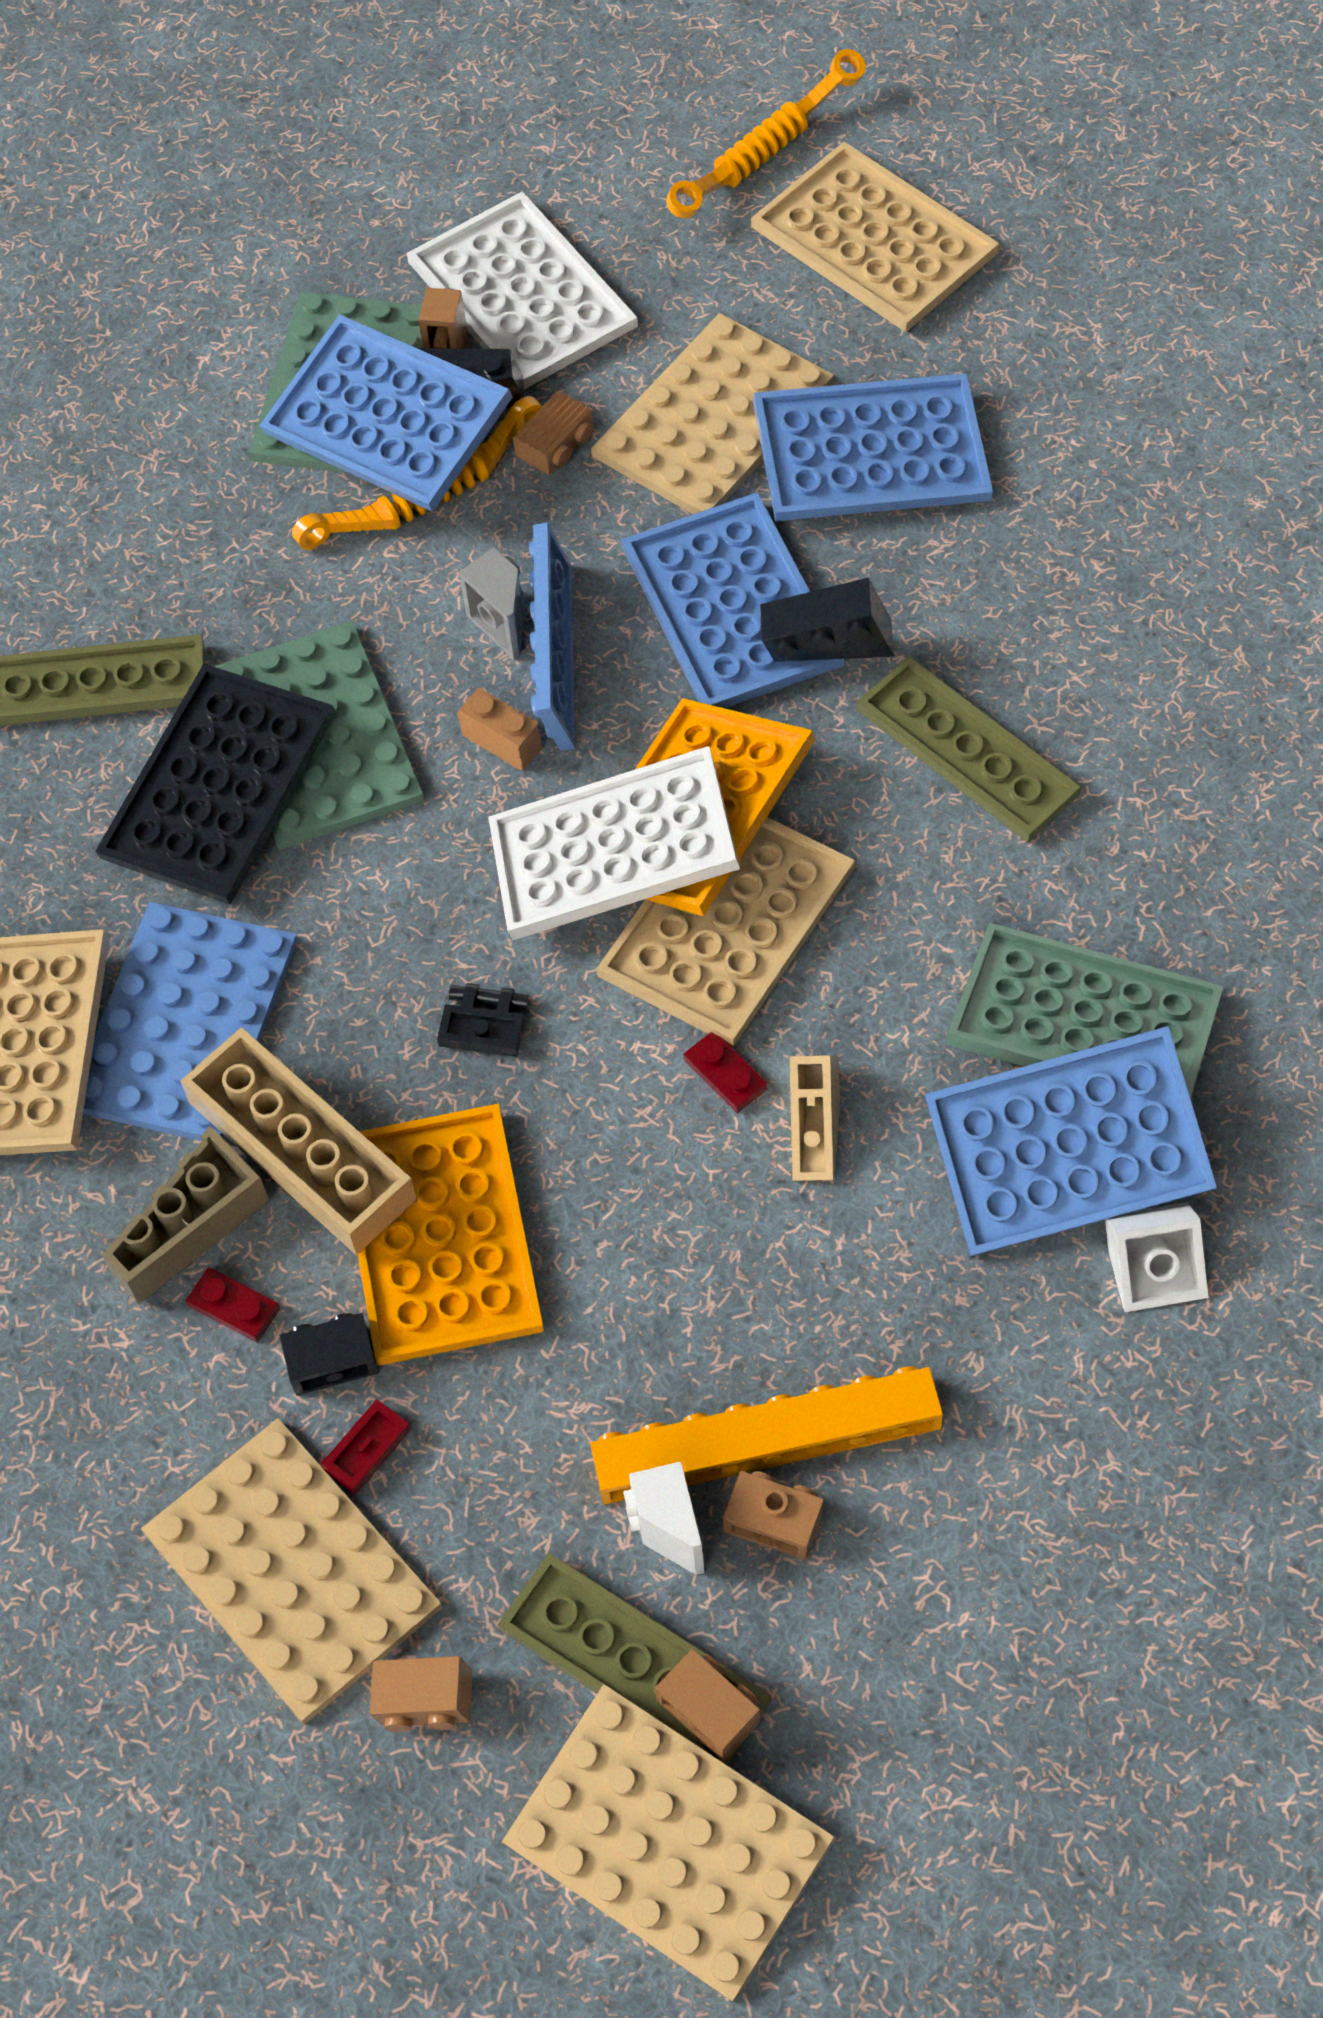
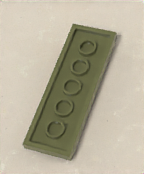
M199 634L0 656V726L179 707L199 670L205 663L203 636Z
M910 656L904 659L857 701L858 712L1027 843L1080 795V785Z
M548 1552L497 1624L498 1629L597 1694L603 1684H605L721 1761L656 1701L655 1687L691 1649L695 1650L701 1657L706 1653ZM720 1663L726 1671L723 1675L724 1678L734 1687H737L739 1684L744 1685L759 1700L757 1707L760 1709L761 1718L770 1705L772 1696ZM748 1736L724 1762H721L729 1766Z

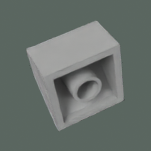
M493 547L459 571L466 615L515 660L520 656L524 619L522 601L524 594L519 580L521 572L517 563L510 556L504 557Z

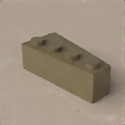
M211 1126L201 1135L202 1141L192 1154L187 1152L177 1164L179 1169L165 1186L161 1184L152 1194L153 1201L144 1212L134 1216L102 1255L113 1277L138 1305L269 1202L261 1178Z

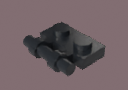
M467 983L466 986L451 985L449 1000L462 1003L461 1006L445 1004L437 1036L438 1046L517 1057L525 1019L524 1014L511 1012L513 1009L528 1010L530 995L515 993V989L502 987L501 991L482 989L480 984ZM478 1004L497 1006L496 1011L480 1009L477 1006Z

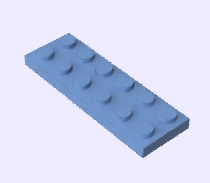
M548 522L533 525L534 541L529 542L530 556L534 563V571H531L529 574L531 588L534 592V601L530 602V613L535 624V632L530 634L531 647L535 654V663L531 664V676L536 686V695L531 696V706L534 716L536 718L540 717L544 723L547 737L553 738L560 751L575 749L572 569Z

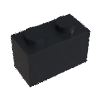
M352 1313L339 1314L329 1322L314 1326L311 1324L298 1325L293 1327L288 1333L279 1335L289 1380L296 1396L379 1374L363 1313L355 1315Z

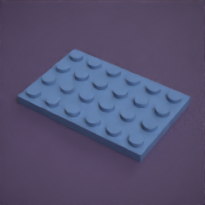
M339 314L259 426L264 434L433 512L513 396L506 387Z
M967 373L754 393L753 405L775 521L992 500L993 489Z
M758 493L621 539L622 549L698 702L725 709L845 666V659L774 662L764 646L761 632L760 604L810 591Z
M149 902L95 1033L83 1114L202 1141L201 1135L211 1126L224 1139L225 1135L189 1103L180 1080L241 1027L260 1043L298 944L297 934Z
M1169 1026L925 1094L971 1257L1217 1189Z

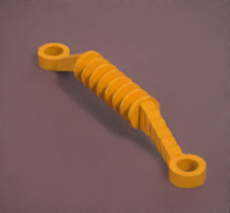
M852 49L839 51L831 62L830 73L807 96L796 104L792 102L784 103L780 110H776L771 114V118L763 120L761 125H757L752 130V133H747L743 140L737 141L734 144V148L727 149L724 155L717 157L714 160V170L693 182L685 180L674 183L666 199L670 212L682 219L694 216L702 205L703 196L726 184L736 187L741 183L742 178L746 179L751 174V171H756L760 167V163H766L770 156L778 153L779 148L783 149L788 144V141H793L797 137V133L801 134L808 126L806 118L839 85L853 86L860 81L866 68L865 60L861 54ZM840 63H850L854 67L855 73L845 72ZM680 193L687 194L692 199L693 204L690 206L682 205L677 200L676 195Z
M526 396L515 402L488 441L478 446L450 486L451 491L455 495L459 496L463 493L461 482L469 489L475 487L473 475L482 483L489 479L493 471L492 469L497 465V461L499 462L516 432H519L542 408V405L535 397ZM449 490L441 499L445 503L450 500ZM391 493L393 503L386 496L382 495L376 502L363 508V510L307 514L296 522L292 529V536L302 549L312 550L323 544L331 532L369 531L373 529L397 530L401 527L399 515L406 522L410 523L413 521L412 508L420 516L426 513V509Z

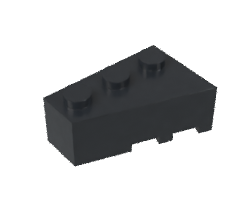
M417 348L508 388L513 398L506 408L512 407L515 402L525 397L523 375L510 349Z
M869 577L760 604L762 642L774 662L894 657L892 621Z

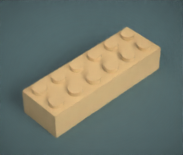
M242 1027L180 1080L189 1103L355 1255L359 1254L417 1200L412 1179Z

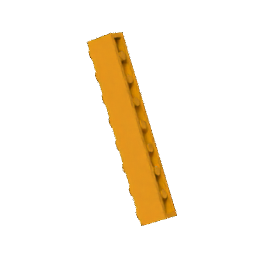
M907 1366L896 1370L893 1375L876 1378L873 1375L862 1376L853 1380L851 1384L834 1388L833 1385H821L810 1390L809 1394L792 1397L790 1394H781L770 1398L764 1404L755 1406L745 1403L736 1404L727 1408L723 1413L710 1416L706 1413H696L685 1417L683 1422L669 1425L662 1422L651 1423L642 1427L638 1432L624 1435L622 1432L606 1433L600 1436L597 1441L590 1442L602 1502L603 1505L625 1500L623 1491L631 1489L630 1473L681 1461L686 1484L690 1486L739 1475L740 1471L749 1473L940 1430L943 1413L930 1367L918 1369L916 1366Z

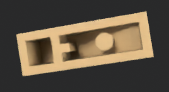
M831 1055L791 1056L792 1180H835L840 1106L839 1057Z

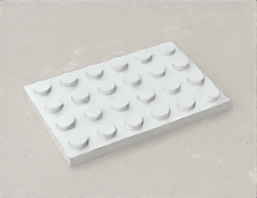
M523 192L512 196L407 253L408 263L430 288H448L462 291L468 332L483 349L511 350L523 375L524 390L638 327L637 316Z
M709 746L488 817L507 931L512 941L740 869L714 758Z

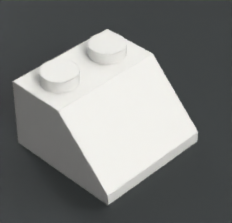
M1188 1202L1143 1209L1105 1219L1109 1256L1125 1312L1209 1298L1201 1222Z
M681 1461L630 1473L631 1489L625 1490L623 1493L631 1532L640 1530L644 1545L695 1575L704 1573L702 1544Z

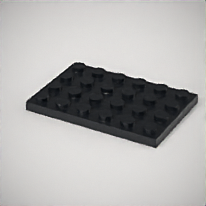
M204 663L95 852L100 859L231 905L335 718L337 712L334 706Z

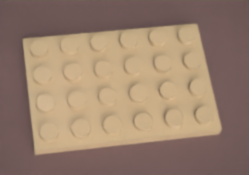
M846 142L841 143L751 217V228L904 332L909 331L999 253V243Z
M719 313L591 448V454L593 458L686 511L696 514L724 504L764 460L753 405L754 393L832 386L834 384V375Z
M768 817L739 860L740 869L732 871L704 916L645 900L596 968L597 977L707 1034L712 1032L720 1036L728 1045L734 1047L855 869L854 859Z
M104 929L0 937V1155L76 1151L78 1149L110 939Z
M279 1418L141 1528L144 1535L303 1725L308 1723L373 1667V1661L382 1660L443 1608L440 1601Z
M603 1684L502 1840V1843L732 2002H735L836 1838Z

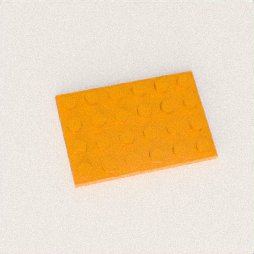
M682 698L635 769L709 746L714 758L739 862L816 740L813 731ZM732 872L645 900L704 916Z
M499 1103L359 1131L411 1177L417 1198L412 1205L358 1254L377 1366L544 1332Z

